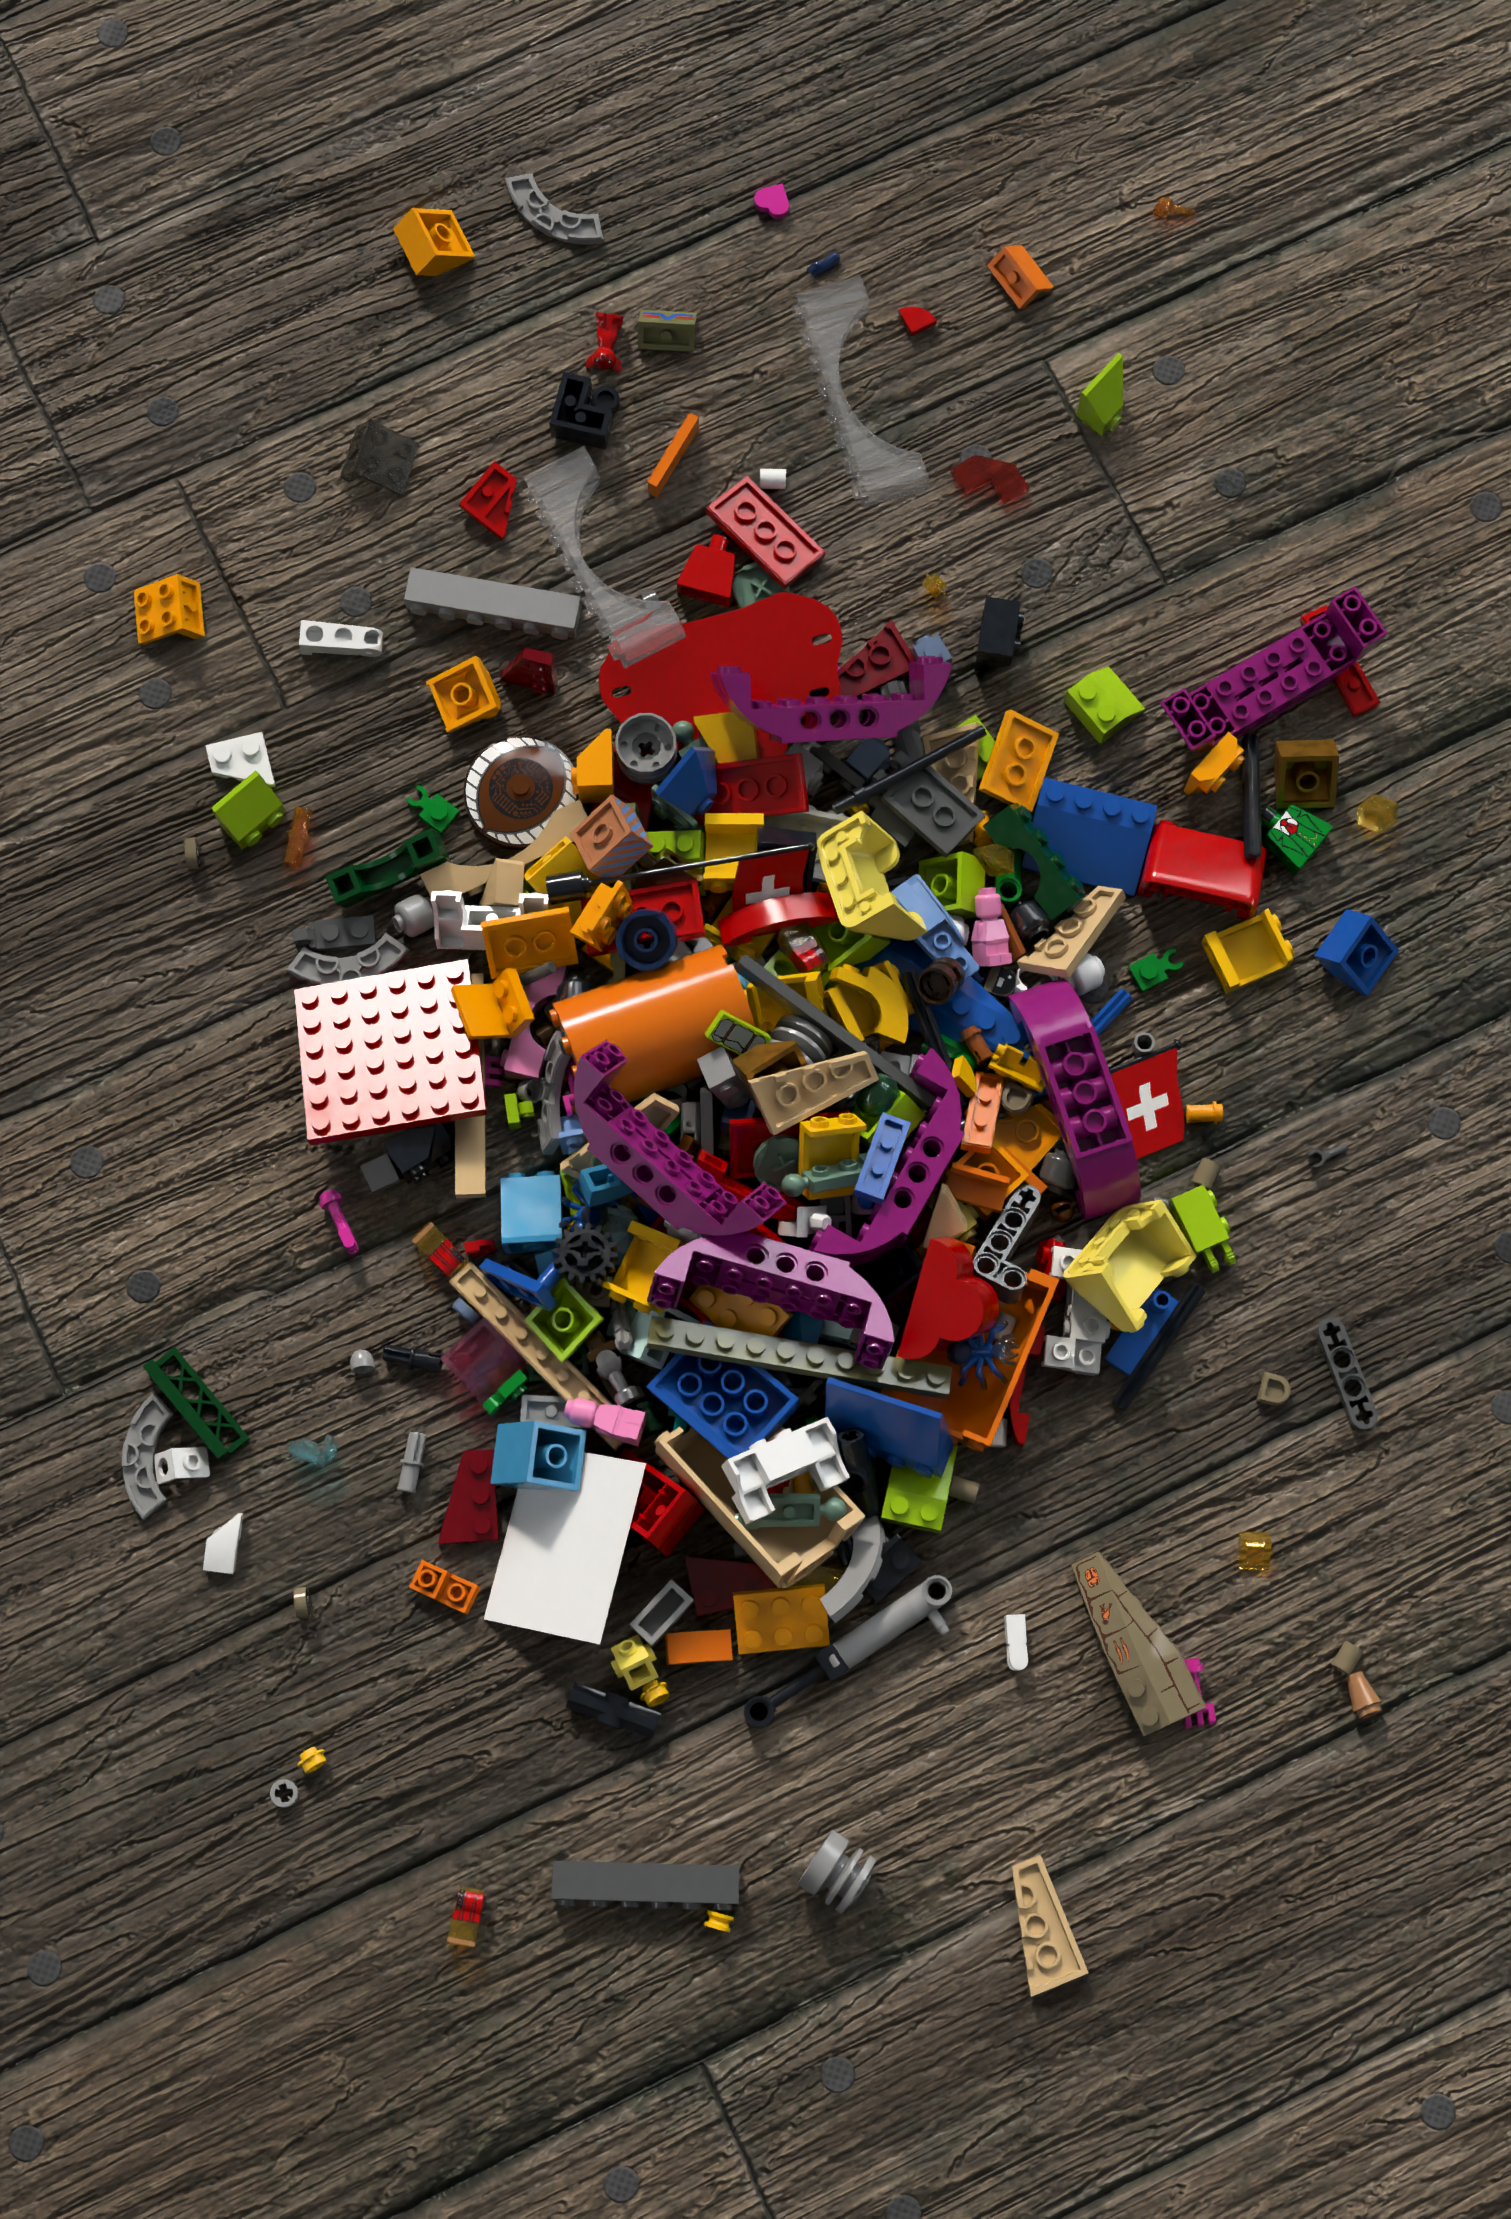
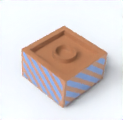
M612 794L570 833L588 870L601 879L623 875L653 847L634 809Z

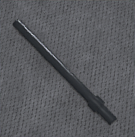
M981 725L866 787L860 786L850 791L849 796L832 804L833 811L838 815L855 805L860 807L869 802L870 797L987 735L985 728Z

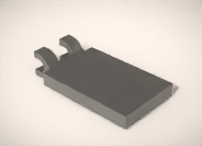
M900 749L892 757L893 761L890 763V766L894 770H898L913 761ZM931 766L880 792L884 793L881 802L945 858L986 816L984 812ZM880 769L873 776L871 783L885 777L887 774Z
M702 1079L700 1090L701 1149L716 1156L714 1094L708 1088L706 1080Z

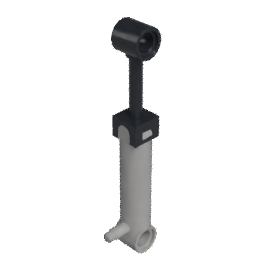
M940 1575L929 1577L833 1644H830L814 1655L819 1665L770 1698L766 1696L750 1699L744 1708L746 1722L754 1728L767 1727L772 1722L774 1713L777 1712L776 1708L824 1675L827 1676L830 1682H833L926 1617L929 1618L941 1635L948 1633L949 1628L938 1609L944 1606L951 1598L952 1586L950 1582ZM932 1584L941 1585L945 1591L944 1597L940 1600L932 1599L928 1594V1587ZM756 1704H762L768 1710V1716L763 1721H756L750 1715L751 1708Z

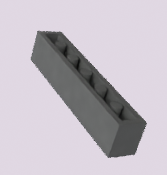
M553 1861L551 1899H558V1905L577 1906V1900H589V1906L608 1907V1900L621 1901L620 1907L639 1908V1901L652 1902L651 1908H670V1902H683L682 1909H701V1903H714V1910H732V1904H739L740 1866Z

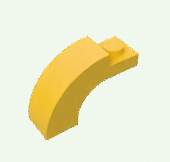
M843 964V967L832 968L829 980L860 992L870 1002L874 1013V1023L870 1034L897 1045L904 1044L908 1033V1012L904 998L895 983L883 972L872 966L863 968L861 975L859 974L860 969L848 964Z

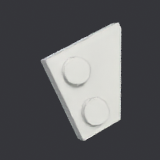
M262 732L205 745L213 776L231 777L242 782L256 770L270 788L276 787Z

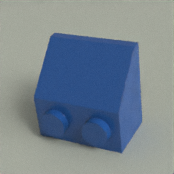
M1346 909L1314 956L1329 973L1362 995L1368 996L1399 949L1372 916Z

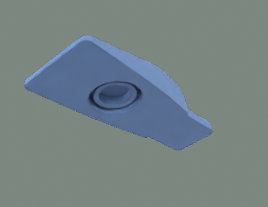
M913 875L891 891L902 908L907 912H916L924 920L927 933L914 939V941L933 961L941 957L955 959L963 967L965 980L979 970V965L964 947V940L952 918L920 875Z

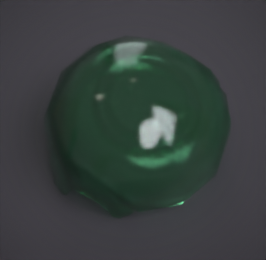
M877 1073L878 1081L856 1092L855 1101L857 1107L866 1116L876 1118L881 1116L882 1112L887 1113L893 1106L895 1098L900 1096V1091L897 1087L899 1083L883 1073Z

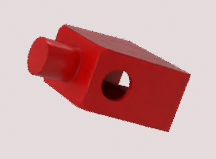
M712 535L709 547L700 544L694 547L678 578L677 594L730 608L735 555L726 552L729 542L726 537Z

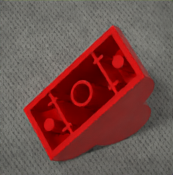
M948 1236L930 1239L897 1356L905 1359H919L938 1354L946 1350L953 1341L980 1336L989 1331L995 1324L999 1315L998 1296L989 1283L973 1276L974 1264L972 1256L967 1247L957 1239Z
M626 1448L618 1457L620 1459L646 1463ZM646 1463L630 1530L668 1558L705 1509L686 1489Z

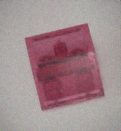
M485 1317L440 1358L447 1369L481 1404L494 1395L497 1389L519 1369L522 1371L528 1366Z

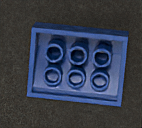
M1044 777L1032 823L1036 829H1041L1049 839L1048 845L1052 851L1059 853L1063 857L1067 865L1065 868L1071 877L1075 876L1081 884L1092 887L1104 886L1123 889L1125 895L1134 897L1158 806ZM1025 851L1021 869L1040 873L1035 859Z
M707 1320L706 1323L704 1324V1325L714 1326V1325H713L711 1322H709L708 1320ZM676 1354L646 1386L651 1393L727 1459L750 1450L749 1447L759 1440L765 1439L767 1441L799 1408V1398L764 1368L683 1354Z
M828 1377L826 1382L825 1418L828 1417L837 1436L840 1432L847 1431L850 1428H858L865 1435L869 1456L873 1459L876 1457L885 1459L889 1465L900 1469L904 1466L913 1468L917 1474L927 1478H931L932 1475L942 1477L954 1447L942 1413Z

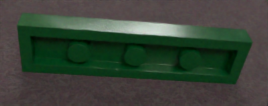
M175 1346L156 1362L151 1359L143 1366L221 1462L250 1440L249 1436ZM174 1356L181 1363L180 1377L167 1376L161 1369ZM185 1370L192 1378H185ZM172 1381H179V1389ZM184 1382H193L199 1385V1400L186 1399L184 1397ZM204 1393L208 1396V1398L211 1401L203 1400ZM191 1404H198L197 1411ZM203 1405H214L219 1410L217 1423L205 1422L201 1418ZM223 1416L230 1424L222 1423ZM210 1427H217L216 1435ZM221 1427L234 1428L240 1435V1438L228 1448L220 1441Z

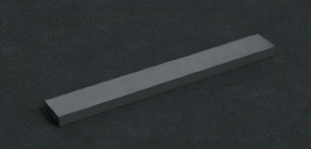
M744 954L736 963L734 968L738 974L794 1016L807 1020L818 1027L828 1036L832 1044L846 1055L861 1051L867 1052L879 1080L906 1093L923 1112L933 1105L936 1100L934 1095L748 955Z

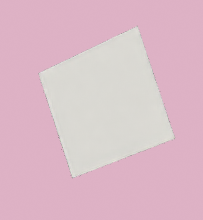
M584 1452L579 1491L518 1489L484 1620L600 1644L646 1463Z

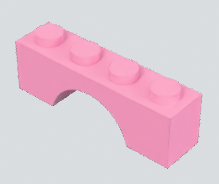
M567 966L556 967L555 973L525 986L524 992L534 1016L539 1009L549 1004L556 997L557 987L567 979ZM530 1024L518 1037L508 1038L511 1039L509 1050L504 1049L500 1066L504 1067L506 1077L523 1081L527 1079L537 1080L539 1082L546 1062L544 1060L546 1050L533 1039L530 1032Z

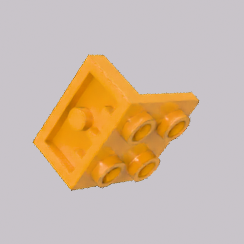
M176 574L134 590L139 644L145 645L175 633L193 639L205 636L200 582Z
M617 880L614 887L611 888L600 883L570 930L571 935L601 952L606 944L610 945L616 936V928L621 920L630 915L633 907V902L625 884Z
M506 968L492 984L454 985L450 989L469 1039L518 1037L535 1020L516 968Z

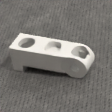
M301 620L299 639L301 655H312L313 652L377 657L382 654L383 632L379 629Z

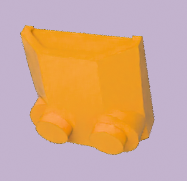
M477 656L426 681L445 723L447 733L456 731L480 719H491L501 709V701L491 676L481 659Z
M1228 732L1194 769L1184 789L1186 794L1202 792L1208 794L1211 790L1216 793L1226 781L1224 775L1230 769L1235 772L1245 760L1242 756L1245 750L1237 744L1236 737Z

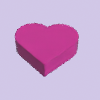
M783 183L762 188L755 193L754 204L757 210L768 212L774 219H782L787 216L789 202Z

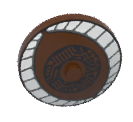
M533 736L507 737L486 747L470 765L463 787L466 811L474 827L483 837L498 846L513 850H525L546 827L554 811L579 800L578 794H573L571 768L574 766L570 759L554 744Z

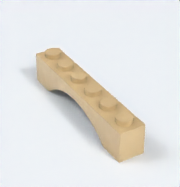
M580 799L554 811L537 839L525 850L506 860L523 862L524 871H527L537 862V859L544 856L565 836L573 843L574 840L570 833L588 817ZM445 862L420 874L430 897L432 896V891L445 890L461 892L462 894L468 892L471 897L484 891V884L488 881L493 864L463 866Z

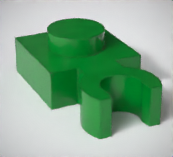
M418 785L416 790L422 795L421 800L414 801L408 796L406 799L407 803L415 810L421 809L422 812L419 814V818L442 836L460 815V811L439 794H436L431 800L427 790Z
M1175 948L1167 950L1160 960L1153 953L1128 966L1127 969L1141 994L1166 982L1168 977L1165 972L1175 973L1181 970L1184 965L1183 962L1173 965L1168 960L1169 957L1175 955Z
M519 1369L497 1389L494 1395L482 1404L483 1408L492 1416L505 1402L512 1398L514 1401L518 1400L528 1390L526 1387L529 1383L528 1378Z

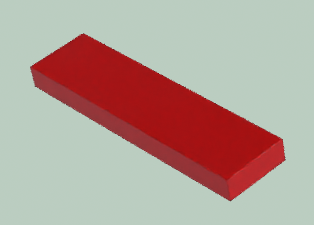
M1327 605L1301 616L1300 622L1302 626L1324 614L1328 608ZM1358 662L1333 680L1353 718L1380 705V700Z

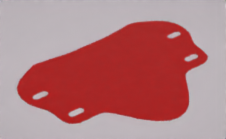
M776 593L727 613L680 625L640 629L631 632L608 654L601 665L599 690L603 702L621 724L629 717L638 713H653L663 717L672 727L678 721L690 722L694 728L693 738L696 741L702 735L694 723V716L732 712L716 692L709 672H718V666L741 667L742 672L750 673L751 700L772 701V704H777V699L794 698V700L798 699L801 700V703H805V697H810L809 695L812 690L826 687L829 689V694L823 698H829V701H834V696L841 695L837 666L843 642L841 627L836 615L828 606L821 602L793 593ZM826 633L832 636L831 641L820 645L812 643V639L815 636ZM623 686L631 688V693L617 698L612 695V691L616 688ZM756 729L759 758L785 755L789 743L769 740V734ZM676 742L677 751L685 747L683 743ZM649 749L645 753L652 754V749Z

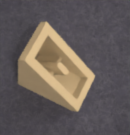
M495 858L479 906L519 907V896L523 894L524 863Z
M942 1183L923 1242V1247L928 1248L931 1238L953 1237L967 1228L968 1221L949 1186Z

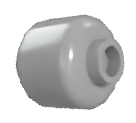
M415 894L398 902L395 906V916L392 917L397 931L400 933L404 932L410 937H416L434 927V915L431 899Z

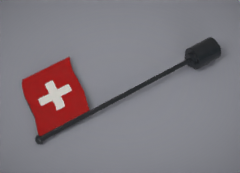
M808 840L807 844L590 880L589 875H583L582 870L546 876L547 893L550 904L556 905L587 899V893L592 891L591 886L600 885V883L608 884L617 882V880L625 881L738 861L733 883V913L743 907L763 900L803 893V874L809 851L812 852L814 850L815 844L813 841ZM797 926L788 931L796 930ZM783 928L776 929V930H772V931H768V932H764V933H759V934H755V935H751V936H752V937H756V936L768 935V934H773V933H779V932H781V929H783Z
M1174 1039L1172 1044L1109 1069L1133 1138L1132 1142L1136 1159L1183 1141L1184 1112L1177 1080V1050L1181 1049L1182 1044L1177 1039ZM1046 1094L1034 1099L1030 1107L1049 1100L1048 1095ZM1001 1112L998 1114L997 1120H1000L1010 1115L1006 1114L1005 1112ZM961 1116L960 1128L962 1132H964L966 1122L963 1116Z

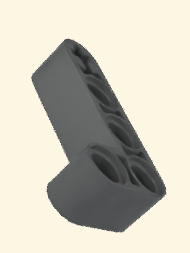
M1021 1185L1015 1190L973 1261V1276L989 1283L995 1290L998 1300L1007 1304H1015L1022 1299L1027 1281L1025 1272L1020 1267L1010 1263L1009 1260L1038 1211L1041 1195L1038 1189L1032 1185ZM1026 1203L1024 1210H1021L1020 1206ZM1007 1224H1013L1017 1228L1009 1227ZM998 1246L1003 1248L1004 1250L999 1251L994 1249L993 1247ZM985 1269L988 1270L990 1273H982L979 1270ZM1006 1283H1013L1017 1287H1010Z

